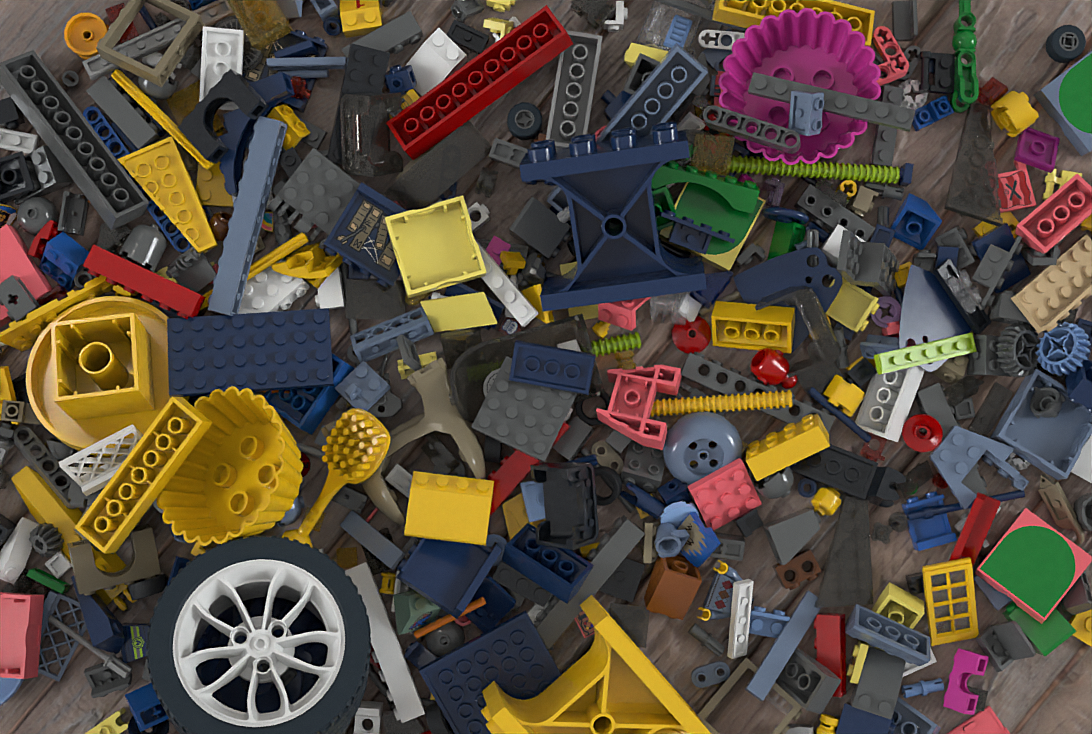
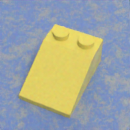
M889 582L871 611L913 629L924 615V601Z

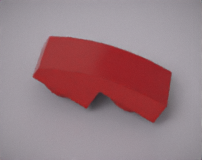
M53 220L47 222L36 235L27 254L41 260L47 242L61 233L58 230L59 223Z

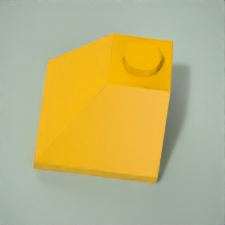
M537 284L522 290L521 293L539 313L536 318L546 324L555 325L552 310L542 311L540 294L543 285Z

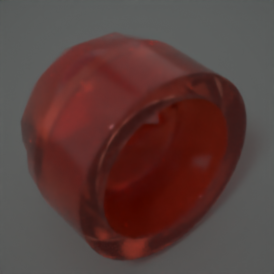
M940 473L933 475V486L939 489L948 487Z

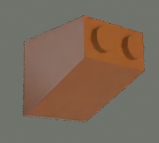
M657 555L644 596L646 609L652 613L667 615L672 619L683 620L702 583L699 569L684 556L676 555L674 557L661 558Z

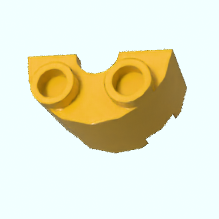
M837 374L823 393L829 398L828 402L837 408L840 406L842 408L841 411L849 418L852 417L866 396L859 387L853 383L846 382L843 377Z

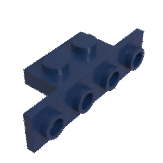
M666 209L664 212L657 211V216L674 222L667 240L669 242L705 255L712 236L729 243H734L735 239L729 238L730 233L722 230L716 233L711 231L712 227L703 223L700 226L693 224V219L684 216L682 219L675 217L676 213Z

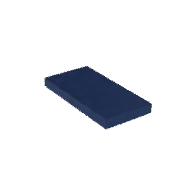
M516 340L509 380L589 395L596 354Z

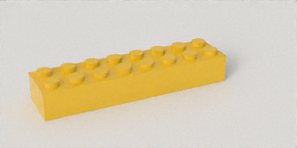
M715 0L712 20L748 28L752 25L760 26L764 17L768 15L778 17L786 9H791L798 13L804 8H810L816 14L824 11L832 13L835 21L839 19L847 20L852 26V31H859L864 35V46L870 47L875 11L833 0Z
M172 396L75 526V529L104 554L116 553L213 422L184 398Z

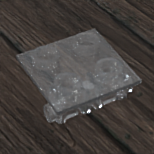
M957 266L959 277L950 278L948 286L955 293V297H959L958 301L965 311L972 313L976 310V306L981 310V302L983 301L980 296L981 292L976 285L972 286L971 278L965 269L961 270Z

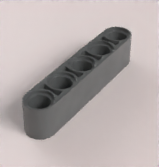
M714 105L708 106L704 110L703 117L705 123L711 129L790 154L796 153L800 148V136L793 130ZM713 113L719 115L714 121L708 120L709 115ZM730 120L738 121L734 127H729L727 123ZM749 126L757 127L754 133H748L746 130ZM769 132L777 134L776 138L772 140L767 139L766 135ZM790 138L797 141L793 146H788L785 142Z
M18 427L14 432L15 446L67 508H79L71 507L70 500L68 499L72 478L59 466L58 461L29 427ZM21 434H25L29 438L25 441H21L18 439V436ZM37 449L41 451V454L33 456L30 452ZM50 464L54 469L52 471H45L43 466ZM59 479H62L67 484L63 487L57 486L55 482Z

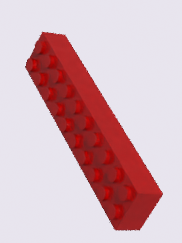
M546 5L394 116L386 124L404 151L412 160H415L573 45V42Z

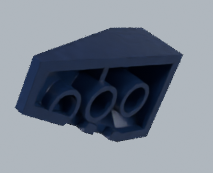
M73 575L71 579L93 647L110 653H119L125 640L122 624L97 593L87 596L79 594Z

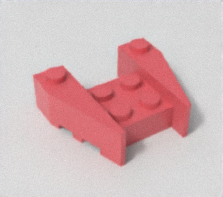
M654 365V367L647 368L641 366L636 367V369L623 370L620 368L607 370L609 382L615 383L608 410L596 409L598 420L642 446L663 450L668 432L667 424L649 418L656 392L677 396L682 379L681 368Z

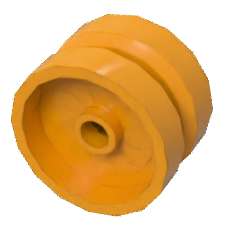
M89 12L79 13L67 22L64 29V39L67 46L83 60H87L99 54L96 49L97 44L105 36L109 26L95 14Z

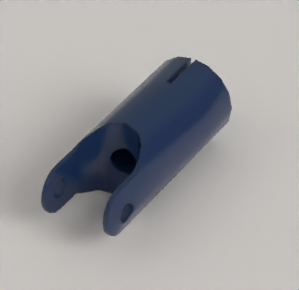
M627 483L626 487L635 493L636 496L622 491L620 493L621 497L657 520L665 509L666 504L636 485Z

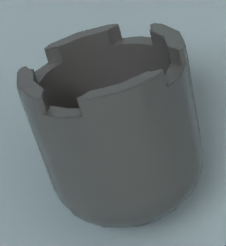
M152 223L150 226L140 224L130 232L117 255L121 258L124 256L128 261L147 268L154 273L167 248V239L161 233V228Z

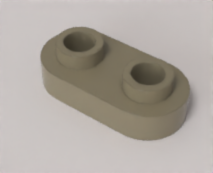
M595 442L591 448V454L596 455L598 463L601 466L611 468V463L617 462L618 468L614 470L620 474L624 466L620 456L607 442ZM599 447L605 449L604 454L600 455L597 452Z

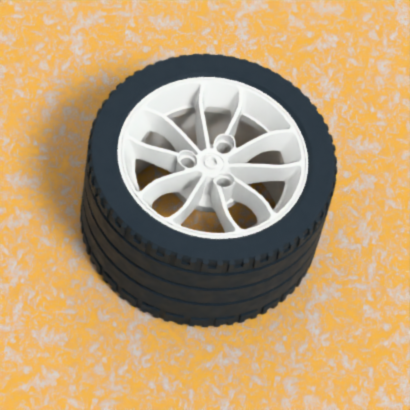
M252 535L249 538L239 537V540H229L225 544H217V547L205 550L206 553L197 555L196 559L192 562L189 561L184 569L181 568L176 577L170 580V585L165 587L164 593L158 599V606L154 607V613L149 622L151 627L148 628L146 641L148 649L146 651L147 667L150 671L149 677L153 689L179 734H342L350 725L351 718L355 717L361 705V700L364 697L371 651V629L369 617L366 614L367 609L361 594H358L357 586L354 585L349 575L346 576L345 570L340 568L335 560L331 561L327 554L319 552V549H313L309 544L300 543L296 539L292 541L288 537L277 538L275 535L271 537H266V535H261V537H254ZM267 597L263 616L251 618L242 601ZM275 597L297 603L282 620L272 618ZM233 605H236L243 620L235 628L216 619L219 614ZM305 607L322 622L326 631H313L292 636L288 628ZM209 624L230 638L227 647L210 648L195 652L198 642ZM276 629L284 631L281 637L277 638L272 635ZM244 635L247 639L244 643L238 644L235 642L236 637ZM310 642H319L327 645L328 653L325 665L313 666L295 658V647ZM214 658H229L232 667L225 674L208 686L201 683L196 672V667L200 663ZM266 663L270 667L266 672L258 671L260 664ZM289 667L318 675L319 679L311 690L291 705L280 677ZM237 676L250 682L247 698L248 710L246 713L223 705L212 694ZM273 681L280 695V708L278 711L260 714L255 704L258 683Z

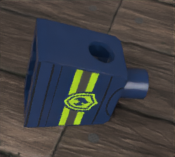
M123 623L124 630L122 632L125 640L120 649L122 661L128 663L145 657L146 651H148L146 641L148 628L151 627L150 623Z

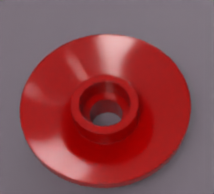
M696 316L693 322L682 317L675 323L672 329V340L675 346L684 353L693 354L694 351L699 353L708 346L711 340V330L708 323L699 316ZM689 331H695L696 336L694 338H691L689 336Z
M916 414L908 418L904 423L902 436L905 443L911 449L918 452H929L937 448L941 443L943 430L940 423L934 417L927 414ZM925 428L927 433H922L920 429Z

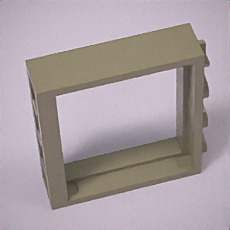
M130 0L121 9L115 22L111 23L105 36L99 40L96 49L102 59L163 87L203 29L204 24L199 14L169 0ZM145 2L186 21L154 69L113 50V47Z
M748 658L743 660L697 715L711 734L721 733L706 721L707 717L749 668L754 673L758 669ZM775 682L771 688L793 706V709L771 734H785L790 729L788 723L792 719L796 721L803 713L800 710L802 706Z

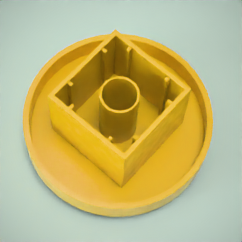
M103 296L80 302L53 319L36 340L26 369V389L29 402L43 426L61 442L78 451L132 424L144 435L171 399L169 396L167 319L169 317L153 305L135 298ZM185 396L182 398H184L188 402L190 396ZM130 433L124 438L133 439L134 434ZM109 444L105 448H115L116 444ZM121 444L120 448L129 449L130 444ZM103 454L102 456H111L112 454Z

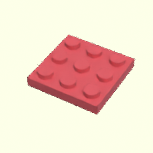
M741 458L687 486L706 527H711L713 531L751 509L762 505Z

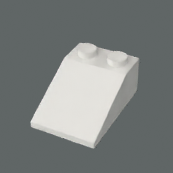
M438 28L421 45L405 66H412L417 81L413 89L422 97L459 70L468 59L467 55Z

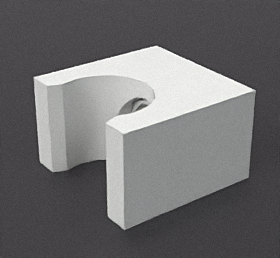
M361 701V705L355 715L353 734H381L383 702ZM363 720H372L373 727H366L363 724Z

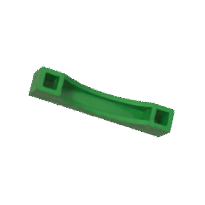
M675 161L663 164L652 178V188L654 189L676 182H691L707 186L721 194L733 209L751 214L754 212L760 193L759 186H756L755 182L748 180L740 182L733 176L726 175L721 177L717 176L716 172L709 170L706 173L698 171L697 167L690 165L682 167Z

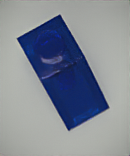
M725 271L705 274L707 289L691 291L690 296L707 309H710L732 281L733 272Z

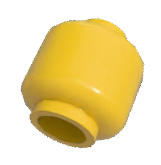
M821 487L811 500L814 507L813 511H817L819 516H832L841 504L840 493L830 487Z

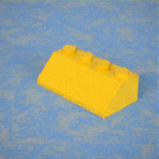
M724 301L715 302L711 316L713 346L761 350L768 347L773 350H780L783 353H792L795 308Z

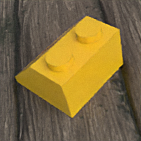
M340 0L341 23L346 38L367 35L383 26L379 0Z

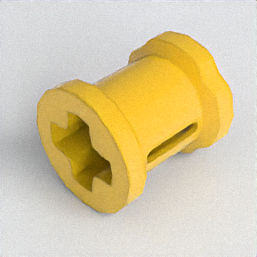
M845 180L836 188V195L841 200H848L857 192V185L852 180ZM846 187L849 188L848 193H844Z
M381 572L383 577L379 593L394 594L396 573Z

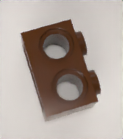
M808 548L797 553L787 564L777 563L772 566L782 587L785 589L789 588L790 590L799 587L800 582L805 579L811 581L817 578V573L821 572L812 551ZM805 561H810L811 568L808 571H803L802 564ZM787 570L793 571V578L790 580L784 578Z

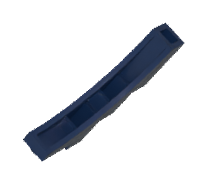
M283 72L250 83L253 89L269 105L260 115L262 117L281 101L295 95L290 76ZM239 108L223 114L225 120L223 125L228 133L218 136L229 148L228 152L218 161L220 162V170L225 178L224 186L229 195L235 197L238 196V184L240 179H242L245 149L254 131V124L257 121L247 117Z

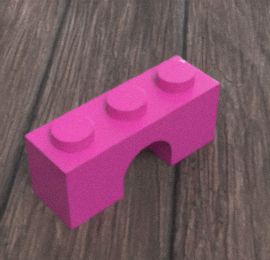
M958 648L954 655V666L949 675L948 689L944 694V707L963 714L974 715L979 695L973 694L968 690L967 680L973 674L984 676L989 656Z

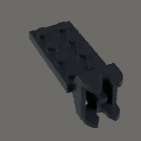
M830 444V447L790 465V469L795 474L864 501L866 498L870 503L883 508H889L894 505L893 501H897L900 498L895 490L900 489L899 484L906 482L905 476L899 471L887 466L877 467V462Z

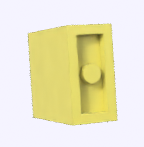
M842 276L841 288L825 314L858 334L859 331L863 332L869 324V321H867L869 315H874L880 307L878 304L879 299L856 285H851ZM835 279L832 281L829 287L833 286Z

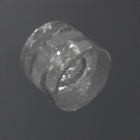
M690 292L651 297L649 303L651 322H656L658 314H661V323L665 322L667 315H671L672 324L685 325Z

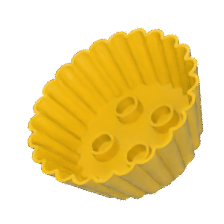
M231 386L225 392L221 389H215L209 397L201 396L194 404V407L213 423L156 500L158 508L163 509V521L166 524H172V532L177 536L183 535L187 543L198 542L202 546L215 543L223 544L229 540L234 541L239 539V537L245 538L260 534L263 530L271 529L275 522L281 521L286 511L292 508L293 502L299 494V486L302 483L301 471L303 463L300 460L301 451L275 408L268 404L264 396L255 395L249 388L239 391L238 388Z

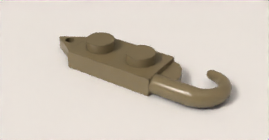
M1042 474L1038 491L1056 525L1063 529L1072 528L1074 530L1077 540L1072 542L1080 546L1084 542L1085 536L1076 519L1077 516L1059 482H1054Z

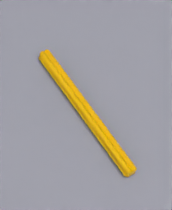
M116 69L111 74V77L205 169H210L214 163L206 160L179 130L178 126L121 70Z
M303 232L299 233L252 263L247 281L309 241L306 234ZM213 289L202 295L206 298L200 310L208 306V298L212 294Z

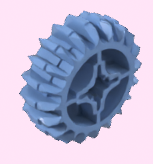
M1057 323L1058 325L1051 331H1043L1044 337L1039 338L1041 343L1036 345L1040 349L1035 353L1039 356L1037 360L1042 368L1048 370L1051 374L1062 376L1064 373L1069 375L1070 371L1077 372V366L1083 367L1081 363L1083 360H1088L1085 355L1090 353L1087 347L1091 344L1088 341V335L1081 327L1074 323Z

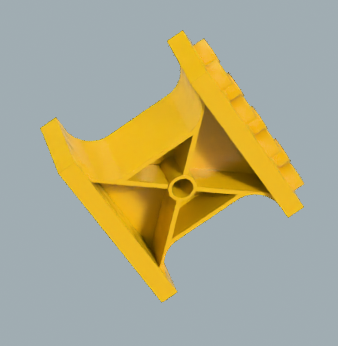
M590 595L580 604V607L594 626L595 636L591 648L541 694L532 699H516L507 695L495 681L482 691L487 705L481 712L488 721L486 727L491 734H653L662 728L668 727L681 729L688 734H711L694 710L593 595Z

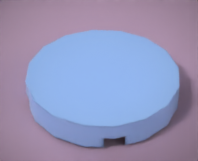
M680 501L667 506L659 519L661 524L671 523L677 528L690 512H696L698 516L699 512L693 503L686 504V502Z

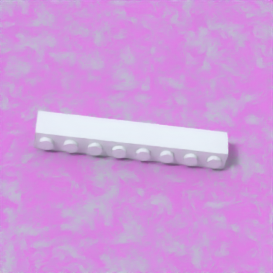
M365 562L346 570V576L349 575L352 582L358 588V594H361L366 606V614L369 617L371 629V644L374 649L371 653L375 663L379 662L381 670L379 675L382 682L386 681L389 689L386 690L389 700L394 701L396 706L393 711L397 721L401 720L404 723L426 714L369 564Z

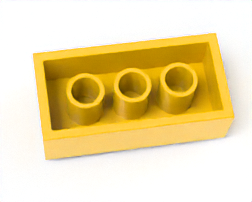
M818 413L806 415L801 419L802 421L796 424L790 423L783 428L784 430L771 432L765 439L761 441L755 440L746 448V463L757 481L830 447L829 433Z

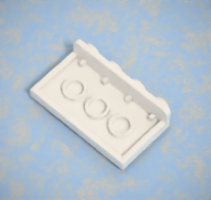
M285 257L277 261L276 263L285 262ZM270 266L246 282L238 314L287 310L297 298L306 294L310 286L302 278L273 271Z

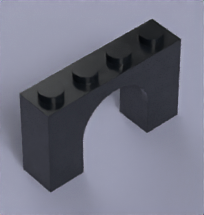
M232 69L223 74L221 80L209 90L205 98L196 104L195 109L178 126L179 130L206 160L215 164L229 150L216 135L213 128V119L217 110L226 103L234 102L247 117L257 120L269 107L243 76Z

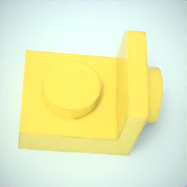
M492 17L484 19L483 27L490 28V32L501 33V39L514 29V22Z

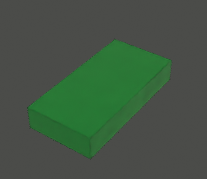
M39 568L29 569L26 575L61 594L68 592L71 587L69 583L57 579L55 576Z

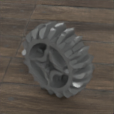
M1013 324L1005 327V330L1001 331V336L997 338L999 344L996 345L998 348L996 354L999 357L997 361L1001 362L1000 368H1003L1004 373H1008L1009 376H1028L1033 374L1034 370L1038 368L1037 364H1040L1037 360L1039 356L1035 352L1040 349L1036 345L1041 341L1037 339L1038 333H1035L1034 328H1030L1029 325Z

